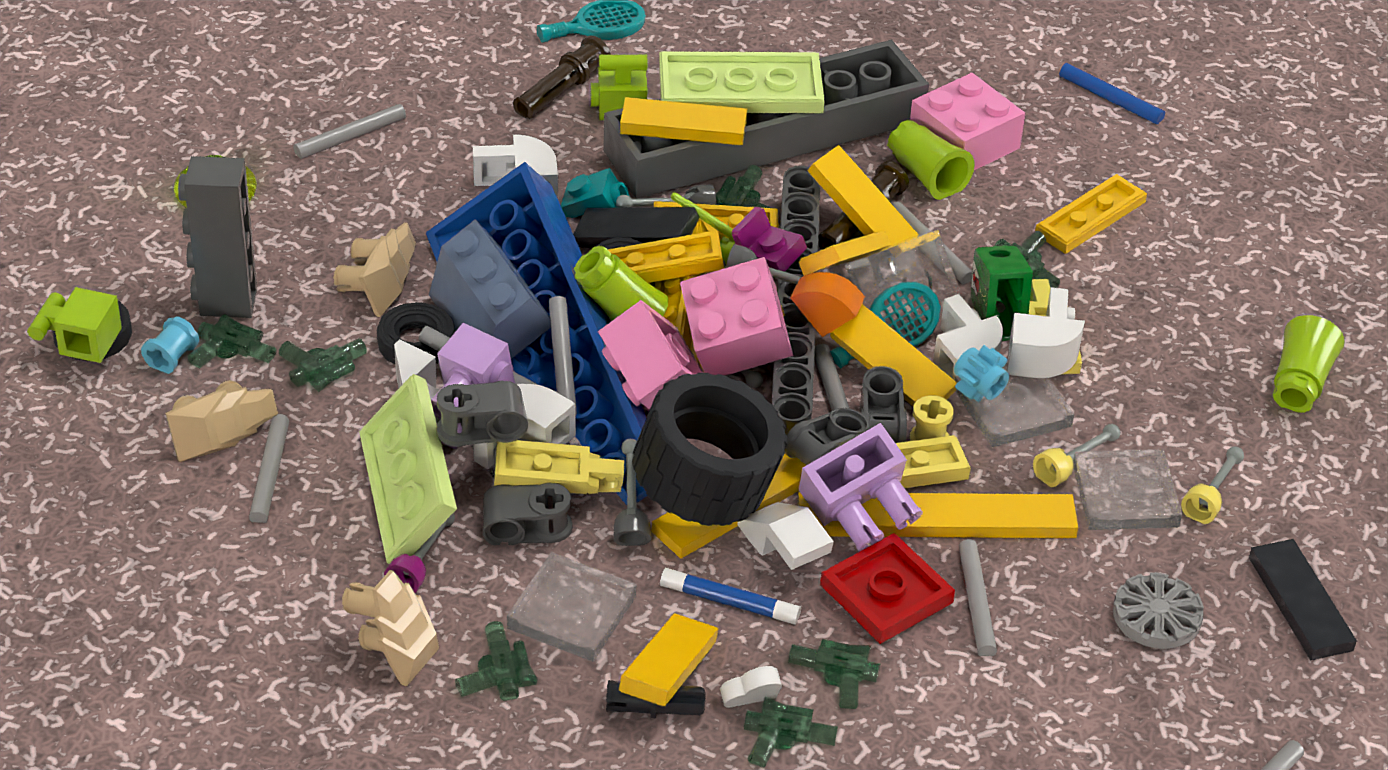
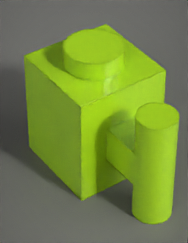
M647 54L599 55L598 83L590 84L591 107L599 108V120H604V113L623 108L625 97L647 99Z
M75 287L66 301L61 294L53 292L49 295L27 329V333L32 339L40 341L45 337L48 330H53L56 334L60 355L101 363L122 329L117 296Z

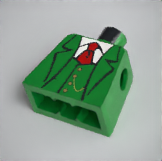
M1016 246L978 247L974 251L971 299L974 309L978 312L981 320L997 316L1003 328L1002 341H1010L1014 313L1029 314L1033 271ZM996 301L1002 302L1005 305V310L1002 313L998 312Z

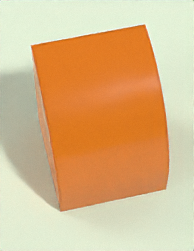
M816 272L801 277L790 298L821 337H824L855 318L865 296L856 285L840 275Z

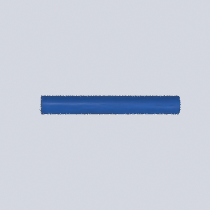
M1065 63L1059 72L1060 77L1155 124H1159L1165 117L1166 112L1068 63Z

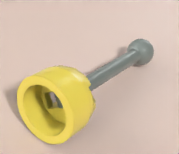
M1115 424L1106 425L1103 433L1067 454L1061 448H1051L1036 455L1033 460V469L1036 477L1049 487H1056L1066 481L1072 474L1073 460L1105 441H1116L1121 433L1119 427Z
M1234 446L1227 450V460L1209 486L1197 484L1189 489L1181 502L1182 511L1186 517L1203 524H1208L1214 520L1222 504L1221 494L1217 489L1234 464H1239L1243 461L1244 452L1241 448Z

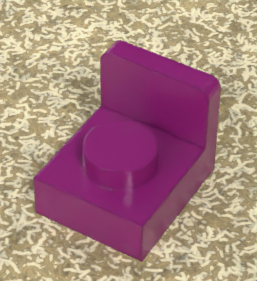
M754 207L732 230L735 244L751 249L757 259L765 257L768 267L785 272L807 249L802 235L770 226L765 210L760 207Z

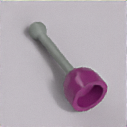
M454 513L414 555L400 554L394 558L386 568L384 576L389 570L394 571L404 584L409 583L414 593H416L426 576V567L422 559L444 527L451 526L454 523Z

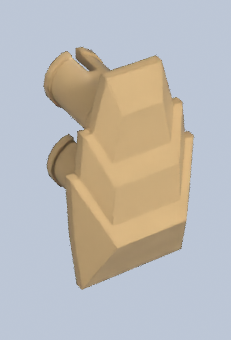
M403 223L396 230L391 229L386 236H381L380 239L356 238L351 246L352 259L356 258L354 260L356 265L364 266L338 265L334 272V285L338 286L336 288L337 291H365L373 312L377 317H381L402 292L404 280L409 273V262L416 242L408 223Z
M229 380L221 383L215 392L200 398L190 395L180 397L174 403L172 410L165 414L177 459L179 462H183L235 446L240 440L256 433L257 427L276 416L278 411L272 389L247 391L246 387L242 388L236 381Z
M389 570L375 587L357 582L349 584L352 590L349 588L345 589L342 604L347 613L374 617V619L365 621L367 626H361L359 643L365 650L383 652L400 684L407 686L437 652L439 645L436 631L421 596L415 595L409 583L404 584L394 571Z

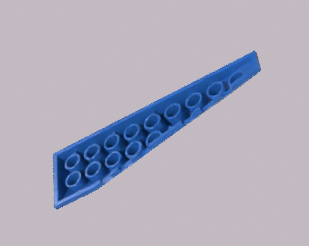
M524 162L428 230L426 236L435 259L438 261L441 246L476 219L501 247L549 316V299L555 296L566 298L577 415L575 416L576 436L572 439L577 446L590 447V453L600 455L602 459L624 460L623 484L621 492L616 493L627 505L626 455L623 454L621 447L622 443L627 439L638 440L646 420V415L642 404L636 406L626 395L622 387L626 379L621 370H614L602 353V349L606 345L598 331L611 321L575 279L576 272L574 267L583 255L554 189L549 182ZM550 328L513 357L511 364L517 374L540 386L557 392ZM636 479V503H638L648 495Z

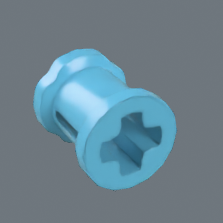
M178 316L168 318L164 322L163 331L155 339H149L142 345V356L150 367L170 374L176 369L178 359L186 351L194 350L198 346L199 335L191 323Z

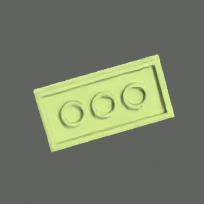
M659 52L661 101L747 108V113H824L823 85L819 53Z
M415 374L403 383L359 431L386 562L388 564L400 554L412 556L457 510L442 444L437 436V423L426 379Z

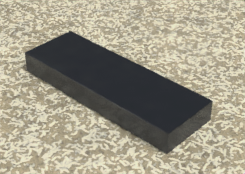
M695 207L586 208L573 235L578 246L581 248H594L601 242L616 237L632 238L641 243L691 235L700 217Z
M1289 539L1251 547L1249 555L1251 563L1310 661L1354 651L1357 642L1356 638L1295 540Z

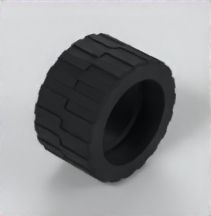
M709 373L681 375L677 379H671L665 383L663 389L659 390L654 398L633 450L632 465L636 472V479L652 501H656L662 509L670 514L673 513L679 516L680 519L707 526L731 525L736 521L741 522L747 519L749 514L755 513L764 499L785 454L787 446L786 427L783 420L780 419L776 408L761 393L739 380L736 381L728 378V376L712 375ZM687 439H695L712 444L724 451L732 459L710 455L695 447Z

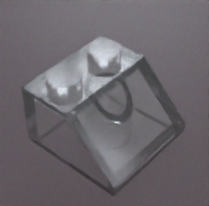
M938 229L913 236L845 263L849 278L865 296L862 304L868 309L874 299L885 289L902 282H918L929 286L937 295L941 306L940 320L942 319L944 299L957 294L962 297ZM901 291L896 292L899 297L902 296ZM911 293L907 295L910 300L913 299ZM892 294V295L890 296V299H891L892 301H894V300H896V298H895L894 295ZM922 296L918 298L921 303L924 302ZM904 297L900 299L903 305L907 303ZM887 299L884 301L885 306L889 304ZM916 301L912 302L914 308L918 306ZM898 302L894 303L896 309L900 307ZM927 304L923 305L925 311L929 309ZM889 306L887 309L889 313L893 312V309L891 306ZM905 306L907 312L911 310L910 306ZM920 308L916 310L919 315L922 313ZM902 309L898 311L901 316L904 315ZM884 310L880 312L882 317L886 316ZM913 312L909 314L912 319L915 318ZM895 313L891 315L894 321L898 319ZM923 315L922 317H920L923 322L926 321V318H925L924 315ZM907 317L902 318L905 324L909 322ZM889 318L885 319L887 325L891 323ZM918 320L914 321L916 327L920 325ZM900 321L896 322L898 328H900L902 324ZM907 325L909 331L913 329L912 325ZM904 328L900 330L902 335L906 334Z

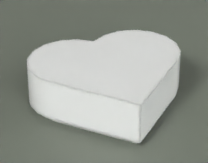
M763 666L752 669L741 677L726 681L720 687L724 706L730 708L775 699L782 688L777 668Z

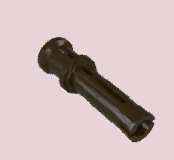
M590 35L582 40L581 47L577 50L567 52L561 56L557 68L513 100L515 112L524 118L528 117L530 120L537 112L555 100L573 84L579 85L587 82L590 78V73L599 67V57L596 54L611 55L605 42L596 36Z
M886 161L881 163L875 170V176L871 179L872 183L890 203L895 195L903 194L909 186L907 174L899 165L893 162ZM842 211L818 235V246L823 250L849 241L859 229Z

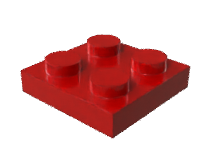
M895 533L821 572L820 586L879 644L954 603L955 589Z

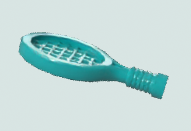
M597 0L582 7L573 20L566 23L562 21L549 25L540 24L537 25L536 31L542 43L573 33L585 36L592 35L601 40L621 39L633 35L642 29L646 15L644 8L630 0Z
M902 282L885 289L874 299L869 310L884 322L886 318H889L891 323L888 326L893 325L895 331L904 339L906 336H909L911 341L908 342L915 347L922 344L933 334L940 320L941 306L937 295L929 286L918 282ZM901 291L902 296L899 297L896 292ZM910 293L913 296L912 300H910L907 296ZM892 294H893L894 297L896 298V300H894V301H892V300L890 299V296H891ZM921 296H922L923 299H924V302H923V303H921L920 300L918 299V298L921 297ZM903 297H904L905 300L907 301V303H905L904 305H903L902 301L900 300V299H902ZM887 299L889 304L885 306L884 301ZM913 301H916L918 304L915 308L912 304ZM898 302V304L900 305V307L897 309L894 305V303ZM924 304H927V306H928V308H929V309L926 310V311H925V309H924V307H923ZM909 305L911 308L909 312H907L905 306ZM889 306H891L893 309V312L889 313L887 309ZM918 308L922 311L920 315L916 311ZM901 309L904 312V315L902 316L898 312ZM883 310L886 313L885 317H882L880 313ZM912 312L915 315L914 319H912L909 315ZM894 313L896 314V316H897V318H898V319H896L895 321H894V319H893L892 316H891V315H893ZM923 315H924L925 318H926V321H925V322H923L922 319L920 318V317H922ZM904 317H907V319L909 320V322H907L906 324L902 319ZM915 320H918V322L920 323V325L917 327L914 323ZM898 321L902 324L900 328L896 324ZM911 324L913 327L911 331H909L907 325ZM920 327L923 328L921 333L918 330ZM903 328L906 331L905 335H902L900 331ZM914 331L917 334V337L915 339L911 334ZM836 347L830 351L834 363L840 369L854 358L842 347Z

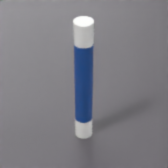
M669 568L664 569L660 580V586L796 625L801 613V606Z

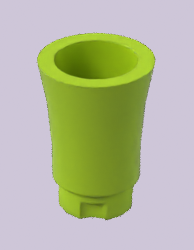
M912 120L901 122L889 135L887 146L892 150L896 160L920 180L935 199L941 200L958 193L969 183L975 166L974 158L970 152L950 144L927 127L918 125Z
M597 246L592 248L591 251L578 260L574 267L576 272L575 279L611 321L640 300L661 316H664L668 307L667 295L647 283L617 255L611 254L605 247Z
M1303 315L1293 318L1285 326L1283 349L1279 367L1274 378L1275 389L1273 391V398L1281 408L1304 413L1311 410L1313 402L1320 397L1333 363L1345 344L1341 330L1334 323L1319 316Z

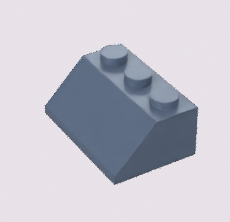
M476 219L441 246L429 296L437 307L445 310L452 318L455 332L462 323H465L508 343L510 358L512 359L551 328L548 313L501 247Z

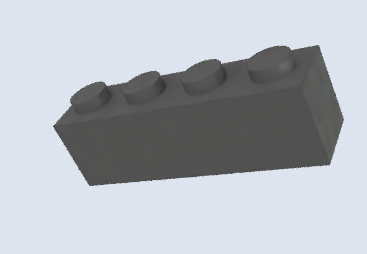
M191 156L187 174H180L178 183L179 200L186 201L187 208L183 211V234L190 235L191 242H188L187 267L194 268L195 272L191 278V299L198 300L200 316L252 318L257 294V279L245 158Z

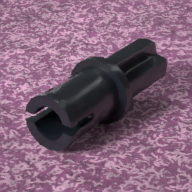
M608 680L606 712L651 714V718H656L657 713L700 716L705 711L706 692L704 688L699 686H681L666 706H660L619 691V681Z

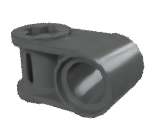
M873 367L863 377L860 413L868 419V430L881 423L893 441L900 443L906 442L907 413L906 409H904L902 376L890 367Z
M511 381L470 385L453 384L442 388L437 394V406L441 411V420L437 424V436L444 444L462 447L480 443H509L520 439L527 432L529 425L520 387ZM456 397L458 398V407L454 405V398ZM457 423H461V433L457 432Z
M837 408L830 413L809 421H801L787 434L785 454L790 458L797 457L805 465H808L867 431L869 427L868 419L856 410Z
M558 483L519 486L502 484L489 488L483 497L484 539L491 545H500L501 542H508V545H516L518 543H555L568 538L573 528L571 517L567 514L571 505L569 491ZM548 496L553 497V509H549ZM549 519H553V532L549 531Z

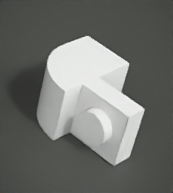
M513 135V145L473 146L474 186H491L526 162L552 185L558 199L556 155L545 142L526 135Z
M1051 287L1046 316L1014 313L1008 350L1007 372L1009 375L1049 378L1065 373L1076 363L1085 321L1075 320V308L1068 307V289Z
M959 294L944 299L940 326L944 333L936 337L933 363L958 383L961 379L954 374V366L959 357L972 347L980 351L983 345L989 349L994 348L1000 353L1003 328L997 316L981 320L978 312L970 308Z
M517 384L522 392L529 425L527 432L518 440L566 444L576 436L574 402L544 386ZM497 442L473 444L474 461L486 469L495 464Z

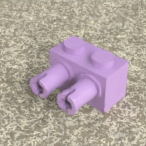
M462 323L437 353L444 384L442 388L453 384L470 385L497 381H511L515 383L508 343L465 323ZM436 394L431 399L434 415L441 420V411L437 406ZM457 397L454 398L455 407H458ZM457 423L458 433L462 432L461 423Z
M881 423L802 468L798 489L823 526L832 521H839L855 543L859 552L869 547L867 543L873 545L884 537L883 532L878 529L861 505L871 498H878L899 530L907 527V520L912 524L923 514V511L915 504L900 483L907 459Z

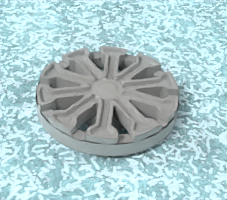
M1157 572L1150 573L1149 576L1138 574L1127 579L1126 583L1117 590L1113 604V616L1120 630L1135 642L1152 648H1176L1192 641L1200 631L1204 616V606L1199 594H1195L1188 583L1178 578L1176 580L1168 578L1169 575ZM1164 589L1170 590L1164 594ZM1138 618V620L1130 622L1127 619ZM1146 628H1148V629L1153 630V631L1151 632V635H1150V634L1144 633V630H1145ZM1169 629L1174 636H1168L1165 631Z

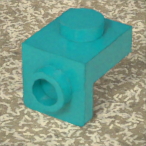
M610 168L590 175L582 174L567 183L561 208L566 217L575 218L583 215L586 208L617 207V198L621 195L629 196V192L625 184L618 181Z

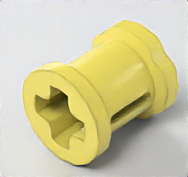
M931 395L918 399L913 406V417L916 420V426L910 432V441L949 436L946 429L953 419L951 403L945 398Z

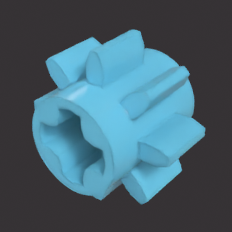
M985 345L981 347L980 351L974 347L969 348L959 357L954 366V374L961 379L955 388L970 400L975 399L977 402H980L983 396L988 400L996 398L1009 381V373L1002 368L1008 359L994 348L989 349Z

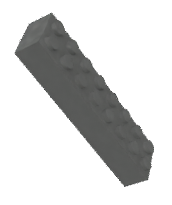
M888 40L819 58L824 94V113H747L743 145L620 134V121L623 108L604 113L603 151L632 194L638 199L895 130L901 122L910 120L912 100L927 94L929 83L894 41Z

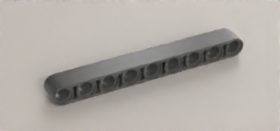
M794 166L785 171L783 176L780 229L800 234L804 238L807 249L785 271L803 277L804 275L799 265L800 259L818 252L820 185L807 171L810 167ZM778 279L777 293L780 305L785 313L784 321L793 356L773 362L771 404L778 411L780 419L783 420L786 427L785 434L787 435L796 424L812 419L815 328L790 298L797 284Z

